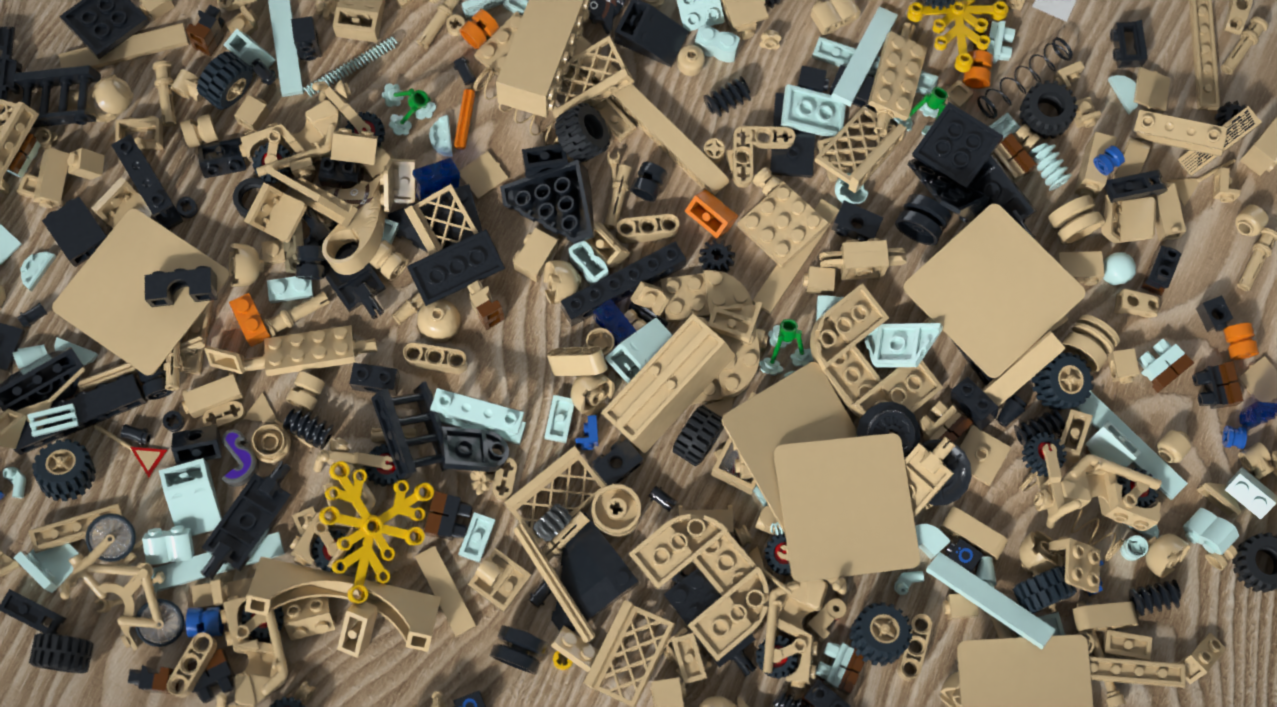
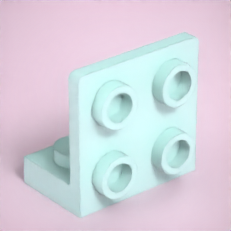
M677 0L683 28L688 31L699 29V26H713L725 22L720 0Z
M68 543L39 553H35L34 549L28 554L20 551L14 559L45 590L53 593L73 572L74 568L70 564L69 559L79 554V552Z

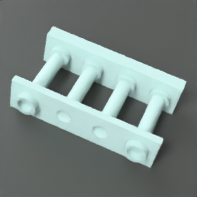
M438 388L430 409L438 413L442 424L457 428L493 431L499 434L505 441L518 445L521 443L526 427V422L522 421L524 412Z

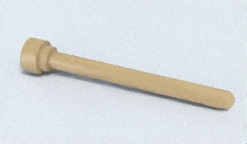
M1080 600L1077 602V607L1086 606V603ZM1096 631L1086 632L1094 639V656L1105 657ZM1104 681L1108 692L1106 694L1107 699L1105 700L1107 706L1117 707L1126 704L1123 694L1116 690L1114 682Z

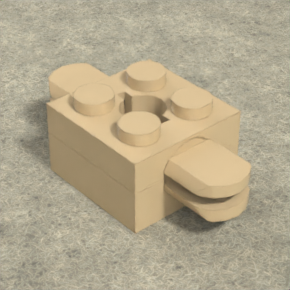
M871 238L863 242H859L857 239L847 240L842 244L840 251L822 252L819 254V259L822 261L820 262V267L839 269L840 281L882 279L889 266L907 263L904 256L906 255L905 248H887V240L880 241L879 238Z

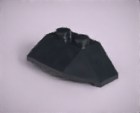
M72 347L49 353L0 384V408L2 411L5 412L7 409L18 412L17 410L46 401L52 397L83 367L82 362ZM80 376L53 401L51 407L56 402L65 400L76 393Z

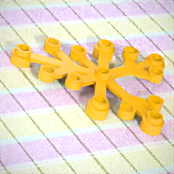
M975 0L955 1L953 6L950 4V7L947 9L943 6L942 10H939V6L933 9L931 8L932 6H923L919 2L912 3L908 7L907 17L913 22L921 21L924 15H945L942 19H936L933 22L932 29L935 33H943L945 27L953 20L955 21V26L944 36L936 37L934 46L937 50H945L947 44L957 37L959 55L956 57L954 66L960 72L969 71L973 62L972 57L967 52L966 37L981 50H986L990 44L988 36H979L964 25V20L972 25L977 32L983 33L987 30L988 21L984 18L977 19L971 14H990L993 19L1001 21L1007 17L1008 6L1003 1H998L989 6H970Z
M338 461L330 466L329 474L333 479L339 480L344 491L336 486L328 487L325 491V497L331 501L339 499L351 502L361 519L340 514L339 510L333 506L324 507L319 513V519L325 525L340 523L359 528L349 536L340 537L337 540V548L341 551L349 550L354 543L364 537L360 548L343 559L335 560L331 566L333 572L344 573L347 567L359 560L354 585L349 588L347 595L352 603H363L368 597V590L364 586L369 563L375 572L374 578L376 582L386 583L390 579V573L384 569L372 549L373 540L380 549V558L384 561L392 560L395 556V551L389 547L382 534L405 539L412 546L420 545L425 538L424 531L421 528L412 527L405 530L385 525L384 523L398 514L408 516L413 521L423 520L425 511L420 507L411 508L410 506L417 501L430 500L434 495V489L429 483H420L415 487L414 493L405 498V494L409 490V484L405 480H399L395 482L393 487L396 492L393 507L379 516L370 515L360 498L363 483L367 479V473L362 469L353 471L351 478L354 483L352 485L348 478L350 473L348 464ZM336 467L340 468V475H337L335 473ZM358 472L362 474L360 481L356 478ZM400 483L404 485L403 491H400L398 488ZM421 488L425 491L424 496L419 494ZM331 489L335 490L336 496L334 498L330 496ZM416 510L420 512L419 518L415 517ZM326 512L331 514L330 520H326ZM369 522L373 523V530L368 529ZM412 532L416 536L414 541L410 539V534ZM344 539L348 543L346 548H343L341 545ZM385 550H389L390 556L388 558L384 556ZM338 562L342 563L343 566L340 571L336 568ZM381 572L385 574L383 581L379 578ZM355 590L359 592L358 598L353 596Z

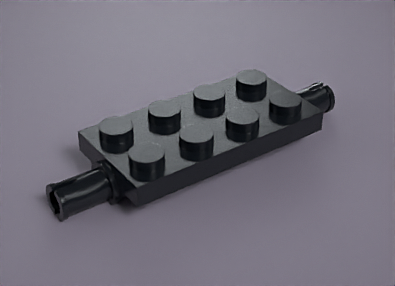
M992 154L970 186L990 196L985 209L991 204L1000 205L1024 230L1036 239V236L1025 225V220L1037 210Z
M310 208L307 211L311 218L306 212L302 216L311 229V234L303 240L304 246L322 247L325 238L339 223L335 221L327 224L321 222L314 209ZM354 242L343 245L337 251L335 259H345L351 256L358 247ZM326 259L322 262V265L325 266L326 280L349 313L360 305H364L372 319L378 318L374 309L380 316L384 313V310L374 296L386 288L369 263L357 273L342 275L334 271Z
M278 461L269 477L263 478L255 473L202 546L203 550L212 556L200 571L204 577H208L212 581L223 564H228L236 570L242 571L293 498L280 485L284 477L291 470L289 465Z
M699 568L689 575H685L681 570L671 578L675 583L673 587L664 593L666 599L686 625L690 624L722 597ZM751 633L718 661L704 647L719 668L729 660L731 662L734 660L745 677L757 669L745 654V648L756 640Z

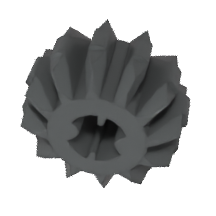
M555 504L534 524L533 529L540 538H543L545 541H551L571 521L572 516L565 507Z

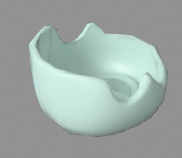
M840 178L837 179L835 194L842 204L845 200L851 204L859 205L866 200L869 192L864 189V184L854 193L848 189V183Z
M1125 252L1113 253L1103 260V279L1113 286L1126 284L1136 275L1134 259Z

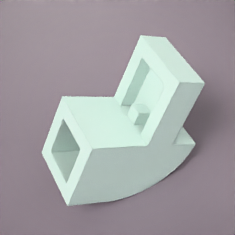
M919 524L915 526L918 547L930 559L935 557L950 542L942 531L933 525Z

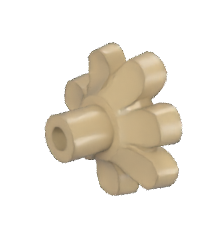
M317 0L316 13L318 15L323 13V19L325 20L330 19V14L335 17L339 0Z
M473 471L474 473L470 475L471 480L474 481L471 483V488L476 490L477 495L483 494L484 491L489 490V483L494 482V475L486 474L487 472Z

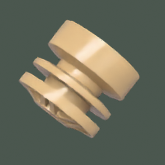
M1082 315L1073 326V332H1069L1063 340L1062 345L1066 349L1062 353L1070 352L1073 355L1081 356L1080 360H1086V366L1091 368V372H1098L1106 362L1107 355H1110L1120 342V338L1116 331L1104 321L1091 315Z

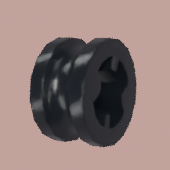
M182 197L177 202L176 208L182 217L192 218L197 214L198 206L191 197ZM187 203H190L192 209L190 211L187 209V212H185L183 206L185 204L188 206Z
M177 411L167 412L162 420L163 425L170 432H179L185 424L183 416ZM177 416L176 419L179 423L173 424V427H170L169 419H174Z

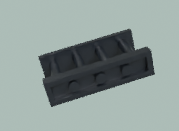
M90 65L14 73L13 81L23 89L22 102L27 106H31L32 91L35 88H42L39 115L31 128L66 124L86 125L87 122H96V117L86 111L88 86L92 82L100 81L101 73ZM72 84H80L77 110L67 111L69 89ZM53 86H61L58 112L48 113L51 89Z
M131 134L111 144L159 224L170 230L184 222Z
M422 382L413 390V394L392 397L387 388L379 390L371 398L399 480L410 478L417 472L416 468L439 463L442 472L447 470L443 469L440 437L442 424L438 413L430 410L433 396L427 382ZM413 402L418 403L421 414L401 418L397 416L394 406ZM425 423L428 434L411 438L404 436L402 426ZM432 443L436 455L417 459L412 458L409 447Z

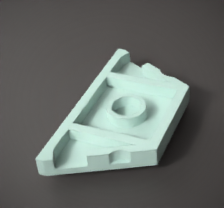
M941 323L881 324L864 338L872 364L875 367H918L943 330V326Z

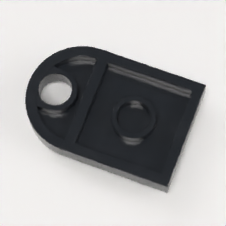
M442 426L440 430L443 469L494 472L501 469L509 456L508 444L499 434L493 431ZM492 449H498L502 454H495Z

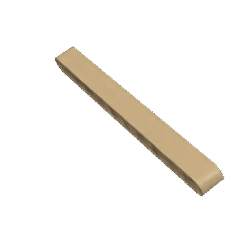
M583 36L580 40H576L575 45L577 47L574 56L592 46ZM587 56L584 58L582 66L590 68L594 57ZM598 58L595 69L604 71L607 60ZM611 64L608 72L614 74L618 70ZM582 70L588 76L589 71ZM593 73L591 80L595 84L599 83L602 74ZM633 84L628 85L609 97L703 190L707 189L715 196L729 183L727 176Z

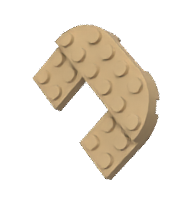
M705 270L701 274L661 279L662 290L670 298L665 308L666 320L668 322L687 320L692 314L702 318L711 317L714 307L753 305L751 297L743 284L733 276L721 271ZM756 325L749 343L715 332L727 343L735 357L691 405L731 399L747 389L757 374L760 361Z
M863 283L824 312L816 321L810 338L812 358L814 362L820 365L837 395L858 418H861L870 407L881 402H895L904 405L913 413L943 389V386L923 361H921L918 367H897L884 379H881L855 345L889 319V317Z
M693 514L675 517L666 522L629 553V556L657 590L693 561L722 597L687 625L716 661L721 659L753 632L766 614L769 590L763 572L731 536L728 529L711 517Z

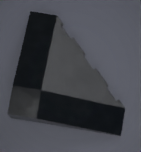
M916 158L908 161L907 165L939 204L957 214L960 220L966 223L968 221L971 222L984 211L990 196L971 186L967 190L963 189Z
M579 160L500 186L503 205L510 210L515 209L520 212L521 216L533 222L537 221L543 224L544 228L557 235L559 233L567 237L568 241L574 244L595 237L589 174L587 168Z
M467 184L454 188L478 232H481L482 227L470 185ZM449 191L442 195L440 204L451 207L453 196ZM428 203L420 209L424 216L432 218L436 205ZM409 206L388 214L389 220L399 223L396 237L401 239L403 236L413 241V246L428 252L404 210ZM439 206L436 219L447 222L450 209ZM453 211L450 223L462 226L463 214ZM435 221L433 227L434 234L443 237L446 224ZM466 222L465 227L470 228V226ZM450 225L446 238L458 241L461 228ZM464 229L462 240L474 235V233ZM445 240L444 248L455 243Z
M583 513L590 522L566 544V548H563L560 580L588 622L638 586V580L588 515ZM575 524V525L566 533V535H567L577 524ZM557 600L555 611L552 612V622L559 631L563 626L572 632L576 631Z

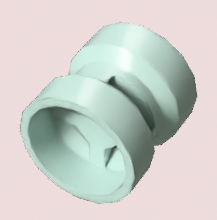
M1131 536L1121 546V555L1128 561L1138 560L1147 553L1148 543L1141 536Z

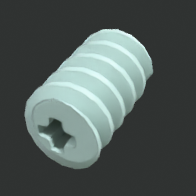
M1044 143L1032 149L1029 155L1034 157V162L1038 164V171H1043L1041 177L1047 178L1045 184L1050 186L1049 191L1065 184L1072 174H1064L1068 167H1060L1064 162L1063 159L1056 160V157L1060 154L1059 151L1052 153L1056 145Z

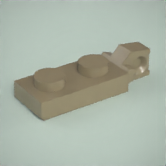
M302 218L291 240L283 244L286 255L284 263L288 273H296V265L300 263L297 260V246H304Z

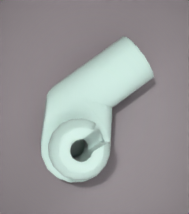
M6 467L3 470V477L14 485L12 497L24 498L25 475L16 467Z
M923 571L901 573L895 582V591L900 595H905L908 593L912 583L924 582Z

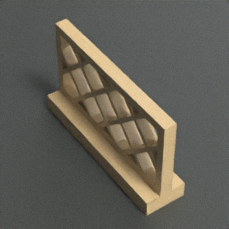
M610 35L569 59V67L576 69L573 78L564 77L563 74L561 80L569 81L571 84L568 93L556 92L554 98H557V95L560 94L566 96L564 104L559 107L555 103L552 113L555 119H557L559 115L579 103L595 106L635 82ZM607 44L611 47L608 57L600 55L602 47ZM587 56L594 57L590 68L582 66L583 60ZM598 58L607 60L604 71L595 69ZM611 62L619 63L621 70L614 74L608 72ZM580 69L589 71L586 82L577 80ZM593 73L602 74L601 80L597 84L590 83ZM576 83L584 85L583 91L579 95L572 94Z
M0 99V181L39 113L23 102L13 103Z
M863 106L816 156L814 161L848 183V189L854 193L861 188L903 141L907 129L902 124L896 127L889 123L888 130L890 132L886 135H879V133L875 132L874 135H864L863 128L874 129L878 118L877 114L866 106ZM865 114L871 118L872 122L861 123L860 118ZM849 129H859L860 135L849 136L848 131ZM876 140L877 146L867 147L866 141ZM851 141H861L863 148H852ZM837 142H847L848 149H837ZM864 153L865 159L855 161L853 154ZM849 154L851 161L840 162L839 155ZM825 155H835L836 162H828L823 158ZM852 166V174L850 176L842 171L841 167Z
M269 166L264 170V172L292 188L289 193L290 196L306 203L307 206L346 228L358 210L351 204L304 178H298L297 181H294Z
M451 184L419 203L404 209L429 255L442 250L445 240L454 243L461 241L464 229L472 231L474 234L479 233ZM449 191L453 196L451 207L440 204L442 195ZM428 203L436 205L432 218L424 216L420 208ZM439 206L450 209L447 222L436 219ZM453 211L463 214L462 226L450 223ZM435 221L446 224L443 237L434 234L433 227ZM466 222L468 223L470 228L465 227ZM450 225L461 228L458 241L446 238Z
M575 446L503 503L520 524H525L537 544L541 543L544 539L538 538L533 532V522L538 521V519H534L535 506L548 507L549 510L554 506L551 505L553 492L565 493V503L562 507L573 510L569 513L573 517L594 500L596 494L602 488L606 487L579 454L580 452ZM576 461H579L584 467L583 476L570 475L571 465ZM568 469V474H567V475H566V474H562L565 470ZM586 472H588L591 477H586ZM566 477V490L553 489L554 479ZM570 478L583 479L581 492L569 491ZM586 480H594L600 489L595 493H585ZM551 482L550 489L544 488ZM539 491H549V504L536 503V494ZM568 494L581 495L578 507H567ZM584 495L590 496L584 501ZM533 497V503L527 502ZM522 505H531V519L522 518L516 510ZM525 521H531L530 527Z
M624 600L584 684L630 707H636L675 624ZM637 614L645 616L647 624L635 628L634 620ZM659 624L668 626L664 635L655 637L652 627ZM649 628L652 639L640 643L637 633ZM634 634L637 645L625 649V638ZM654 643L656 648L655 654L645 658L642 648ZM639 649L642 660L630 664L627 653ZM624 655L627 666L615 670L613 664L615 659ZM644 664L646 670L644 676L635 679L632 668ZM629 670L632 681L620 685L617 674ZM614 676L617 687L609 690L602 688L605 679ZM634 685L636 693L632 701L624 698L622 689Z

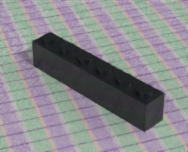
M124 374L112 383L99 384L95 390L80 392L74 396L75 398L68 401L61 400L56 402L51 408L74 404L79 426L33 437L30 424L26 420L17 447L13 450L19 455H23L146 404L147 402L138 379L133 374ZM69 410V411H65V412H61V413L49 415V416H47L46 419L52 418V417H56V416H60V415H64V414H68V413H71V412H70V410ZM70 418L46 424L43 426V429L73 422V420Z

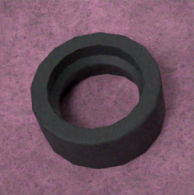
M254 177L247 178L236 186L233 193V204L242 217L246 218L249 212L242 204L243 195L250 189H261L263 183L268 185L269 183Z

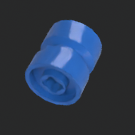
M221 606L208 607L206 611L202 607L188 608L186 613L187 636L193 638L198 633H207L212 637H221L224 632V624H222L220 610H223Z

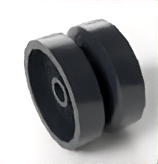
M920 194L909 195L903 207L904 211L899 213L895 221L896 228L906 237L918 243L930 246L937 245L943 233L941 229L946 228L951 218L950 212L940 205L939 202Z
M502 625L498 638L500 641L508 644L509 647L502 644H494L489 656L511 667L536 675L540 662L535 657L530 656L529 653L543 656L548 643L526 631Z

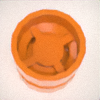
M480 9L471 17L472 22L467 21L459 29L462 37L475 49H479L487 41L486 37H491L499 29L495 19L483 9Z
M982 50L969 51L968 54L972 57L973 62L971 69L964 72L963 83L967 87L975 89L989 87L993 55Z
M1252 323L1235 324L1223 330L1226 342L1231 343L1228 348L1231 360H1242L1259 354L1257 342L1252 340L1255 336Z

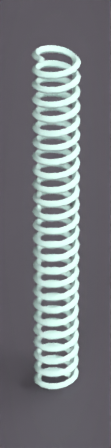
M390 37V39L383 41V44L376 45V48L372 47V50L369 49L368 52L365 51V54L358 55V59L350 60V62H347V65L343 64V67L336 68V71L332 70V73L325 74V78L321 77L317 81H325L330 86L328 79L332 84H334L333 79L338 82L336 76L341 80L339 73L343 78H345L343 71L347 76L349 75L346 68L352 74L350 66L356 72L354 65L359 69L357 62L363 67L361 60L367 65L365 59L370 63L368 56L372 61H374L372 54L376 59L378 58L375 51L381 57L378 48L385 55L382 47L388 53L386 45L392 51L389 42L393 48H396L393 40L396 44L398 42L393 37ZM310 83V86L307 85V89L303 87V91H306L310 97H312L310 90L316 95L315 90L312 88L313 83Z

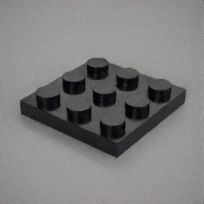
M81 0L59 16L62 22L98 59H101L150 23L148 18L131 0Z
M948 102L916 147L912 156L967 190L1002 141L1003 135Z

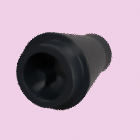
M1013 394L1006 400L996 421L1001 426L1007 428L1011 422L1025 412L1027 404Z

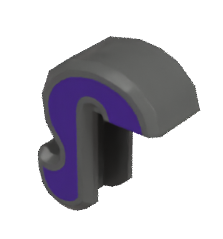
M228 430L222 437V443L239 463V466L223 476L222 480L230 486L239 487L248 483L254 473H258L260 464L255 453L250 448L243 446L248 443L245 436L238 430Z

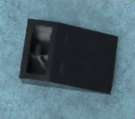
M631 0L614 32V43L672 67L689 31L652 5L641 0Z

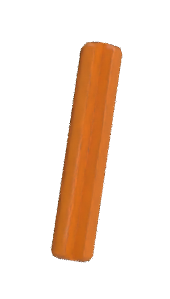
M465 89L463 92L454 147L460 150L466 148L474 105L475 91L471 89Z

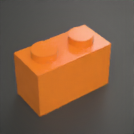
M707 189L695 195L685 210L690 217L716 238L727 233L739 217Z
M249 293L229 302L240 328L251 347L263 342L265 338H271L259 310Z

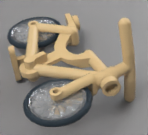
M113 513L98 516L91 522L86 531V545L90 554L87 557H83L82 553H79L69 559L74 569L61 585V598L68 599L70 597V588L76 587L77 580L82 578L100 599L106 598L107 593L112 592L119 595L124 601L125 612L118 617L117 622L124 633L121 639L126 648L132 647L133 650H136L139 647L130 632V626H135L137 635L148 645L163 647L172 644L181 636L185 621L181 609L175 603L157 598L153 584L156 582L161 584L165 581L166 577L163 571H158L156 576L151 578L154 572L153 567L146 562L140 563L136 567L94 563L97 559L114 562L125 558L133 550L136 541L135 529L124 516ZM90 572L133 575V577L123 587L116 583L105 582L99 584ZM142 584L148 602L138 610L137 615H134L135 603L132 595Z

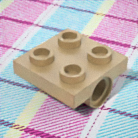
M495 548L490 556L478 567L468 586L505 612L532 575Z

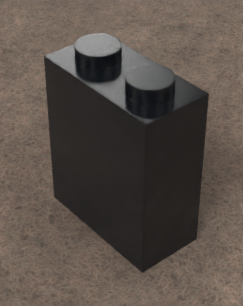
M80 197L70 199L62 208L48 213L46 218L42 220L74 267L88 260L107 237Z

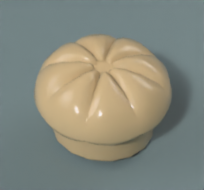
M266 424L259 427L251 438V450L255 453L258 460L265 463H274L282 460L290 450V435L287 430L277 424Z

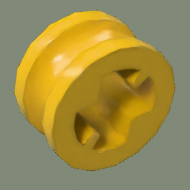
M556 651L553 655L555 667L560 670L569 669L573 662L567 659V665L563 666V663L559 665L557 661L559 660L558 655L561 653Z

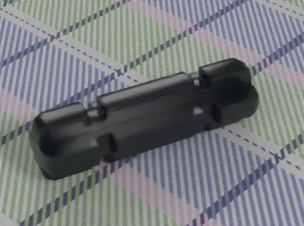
M633 302L630 303L628 309H633L639 314L638 317L647 323L657 318L667 327L668 320L658 317L650 308L634 304Z

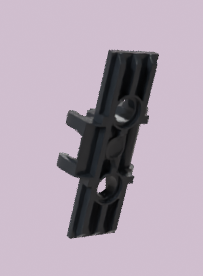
M0 27V50L2 51L0 56V99L7 101L8 90L13 91L14 94L20 93V86L13 81L14 73L22 72L23 67L17 60L12 59L15 27Z

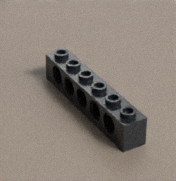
M674 241L562 300L561 309L572 327L633 295L641 281L652 285L684 268L686 258L677 242Z

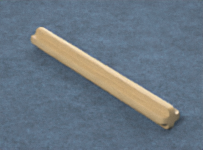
M198 335L180 342V356L204 348L205 342L203 337ZM126 362L79 380L78 387L82 392L95 389L99 384L116 381L121 375H131L138 371Z
M522 523L516 526L514 533L585 643L595 638L594 632L525 524Z

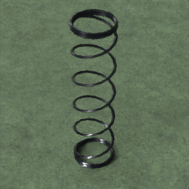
M1054 38L1052 43L1045 45L1044 56L1032 55L1029 59V67H1016L1014 71L1015 79L1009 77L1002 78L1000 81V91L988 89L985 96L980 95L977 97V104L982 113L990 119L997 117L995 105L986 97L990 90L999 92L1009 106L1012 105L1010 99L1002 92L1001 83L1004 79L1013 80L1023 94H1027L1025 88L1017 81V69L1026 68L1030 70L1034 79L1037 82H1041L1038 74L1031 69V59L1034 56L1044 58L1048 67L1052 71H1056L1054 64L1046 58L1045 49L1047 46L1052 45L1054 51L1061 59L1071 60L1073 53L1068 43L1062 38ZM1055 40L1060 41L1066 47L1068 52L1063 47L1057 45L1055 43ZM1057 47L1061 48L1069 58L1060 53ZM980 98L985 100L987 108L992 115H990L984 109V107L981 104Z

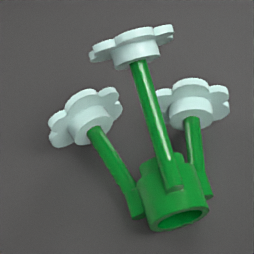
M391 83L386 84L384 87L385 91L382 93V97L385 99V104L388 107L399 106L401 104L400 100H403L404 96H409L408 105L410 110L405 116L393 114L390 117L389 127L393 129L394 134L397 136L409 134L412 125L408 119L413 113H416V118L419 120H423L425 117H432V112L435 111L436 105L430 102L431 98L424 91H414L413 88L408 91H402L398 84L393 85Z
M940 87L933 88L931 93L926 94L911 110L906 121L899 118H894V120L898 122V125L902 124L905 126L907 131H911L913 125L911 116L917 110L923 111V115L926 117L931 116L937 119L946 107L947 92ZM926 125L924 129H922V134L924 136L929 131L932 125Z
M783 319L780 325L774 326L773 331L768 332L769 343L775 348L772 357H766L763 361H759V366H761L760 370L763 373H770L774 376L777 373H782L783 367L776 361L779 349L785 348L786 344H791L795 338H797L798 349L790 356L793 365L805 366L809 362L814 361L811 349L803 348L802 331L798 330L796 321Z

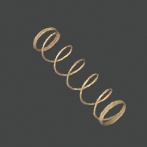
M491 68L485 69L477 77L473 86L475 91H480L484 88V97L487 100L497 97L496 95L488 98L485 94L487 85L495 74V71ZM489 72L486 80L477 88L480 80ZM499 104V109L503 112L513 109V107H511L507 110H503L501 108V104ZM516 109L514 114V119L516 123H524L532 118L529 128L531 135H539L548 129L545 136V146H547V137L556 119H554L553 122L541 132L533 134L531 132V127L536 114H532L526 120L518 122L516 120V113L518 109ZM558 137L555 139L552 145L559 144Z
M1031 473L1020 485L1019 489L1027 491L1038 484L1035 482L1024 489L1034 479L1036 473ZM1081 508L1080 513L1071 529V533H1076L1089 523L1097 520V526L1088 542V545H1090L1099 527L1100 520L1099 518L1092 519L1084 525H1082L1081 527H1079L1078 529H1076L1075 531H1073L1082 514L1083 508ZM1109 533L1090 545L1094 546L1107 536L1114 534L1113 542L1103 557L1105 562L1109 561L1124 544L1122 539L1115 543L1116 533Z

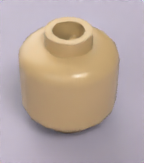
M687 45L679 51L677 66L681 73L687 76H695L703 70L705 55L702 49L695 45Z
M1248 205L1237 215L1235 224L1242 235L1256 236L1266 227L1269 220L1263 208L1257 205Z
M1168 431L1157 444L1160 458L1167 463L1181 462L1191 450L1189 436L1183 431Z

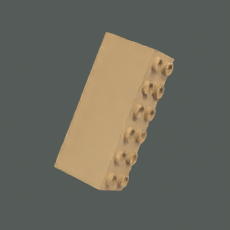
M590 0L528 1L496 80L499 104L547 118L549 110L553 111L556 92L560 93L563 85L562 76L568 73L570 66L569 58L575 55L576 40H580L582 37L583 22L588 21Z
M692 314L601 414L642 452L646 453L730 363L735 354L722 338L696 315Z

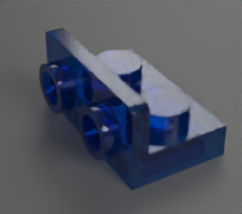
M451 158L412 171V175L417 182L416 197L419 201L426 199L450 184L453 188L459 187L460 172Z
M611 299L593 311V319L600 328L607 329L612 333L615 347L637 332Z
M1257 401L1240 412L1239 423L1247 431L1261 423H1268L1269 420L1275 419L1277 416V403Z

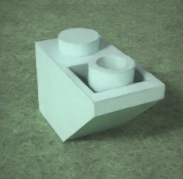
M238 29L224 43V46L229 51L233 52L249 66L252 65L251 63L255 59L259 58L261 62L270 68L276 60L246 33Z

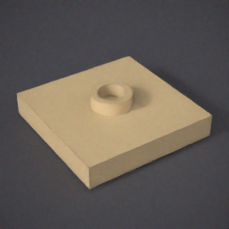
M974 425L971 426L960 445V448L966 453L971 463L972 477L988 486L992 483L1011 449L1010 446L986 432L980 431Z

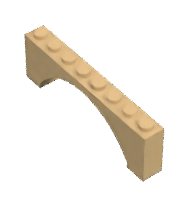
M260 557L247 594L245 611L268 616L270 611L279 606L299 599L310 597L348 599L347 593L349 588L354 585L355 578ZM365 580L364 586L368 590V597L365 602L379 607L378 613L391 622L400 632L406 642L405 647L428 652L441 597ZM357 590L353 592L354 598H358L359 592Z

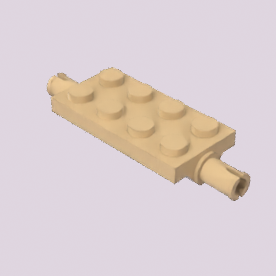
M904 23L902 25L900 35L890 31L885 39L868 105L875 107L878 118L874 132L878 133L880 129L879 135L887 134L891 119L899 118L906 121L911 112L927 47L912 41L916 27L912 25L911 29H909L911 23Z
M352 325L265 338V353H263V356L244 358L245 372L265 369L267 376L350 364L355 363V357H358V354L378 352L376 338L356 341Z
M944 437L933 451H928L919 443L905 459L914 519L954 474L943 464V459L956 447L947 437Z

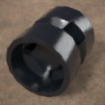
M643 162L638 171L639 177L635 178L630 191L643 200L649 202L656 201L660 192L659 186L663 185L668 174L667 171L657 164Z
M297 246V260L300 263L296 265V278L307 280L325 279V266L322 265L325 257L322 253V247Z
M165 361L152 375H144L138 371L140 381L145 383L142 388L147 400L161 399L174 392V390L165 389Z

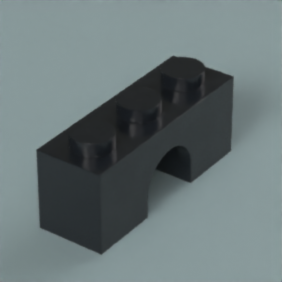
M198 266L196 269L191 270L179 268L175 269L174 272L166 273L155 271L152 274L145 275V301L151 307L174 305V294L183 287H189V295L195 302L217 300V275L211 267Z

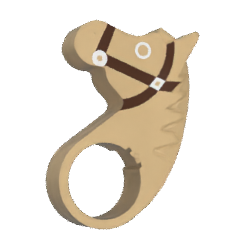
M380 176L371 182L361 181L360 184L349 189H330L327 191L358 209L348 227L346 228L338 224L325 238L322 245L323 256L334 271L339 274L350 275L359 272L369 263L379 248L385 225L384 206L380 203L384 185L380 184ZM349 242H359L357 250L351 256L345 259H335L337 251L343 245Z

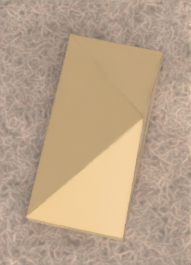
M210 346L204 348L210 366L239 374L245 372L243 355Z
M7 409L0 415L1 447L16 449L26 421L25 415Z
M1204 483L1196 489V491L1231 519L1241 513L1236 499L1225 490L1226 484Z

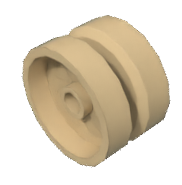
M1090 195L1076 198L1049 215L1048 220L1052 227L1060 229L1057 236L1062 245L1074 243L1092 234L1104 225L1105 220L1101 213L1097 211L1092 212L1096 204Z
M612 484L602 488L592 502V519L599 531L610 538H622L628 536L636 529L641 515V503L636 493L631 488L619 484ZM614 509L620 510L618 515L613 514Z

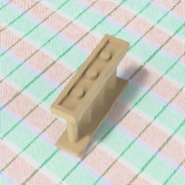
M1139 110L1134 131L1137 132L1135 138L1138 140L1218 157L1222 156L1227 137L1226 127Z

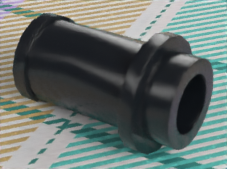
M460 57L454 61V69L459 72L464 84L470 85L474 83L477 78L469 66V60L465 59V57Z
M259 58L251 63L250 67L261 78L263 84L271 85L276 80L275 71L270 70Z
M39 302L26 312H20L17 318L25 328L27 326L31 327L32 323L48 313Z
M125 424L121 430V437L136 441L139 445H147L151 440L152 433L147 428L140 429Z
M655 486L648 495L651 498L650 501L654 500L666 509L667 512H670L673 507L667 504L666 501L674 506L677 500L662 490L663 487Z
M545 580L534 593L529 594L531 597L528 600L537 608L545 605L544 601L552 592Z

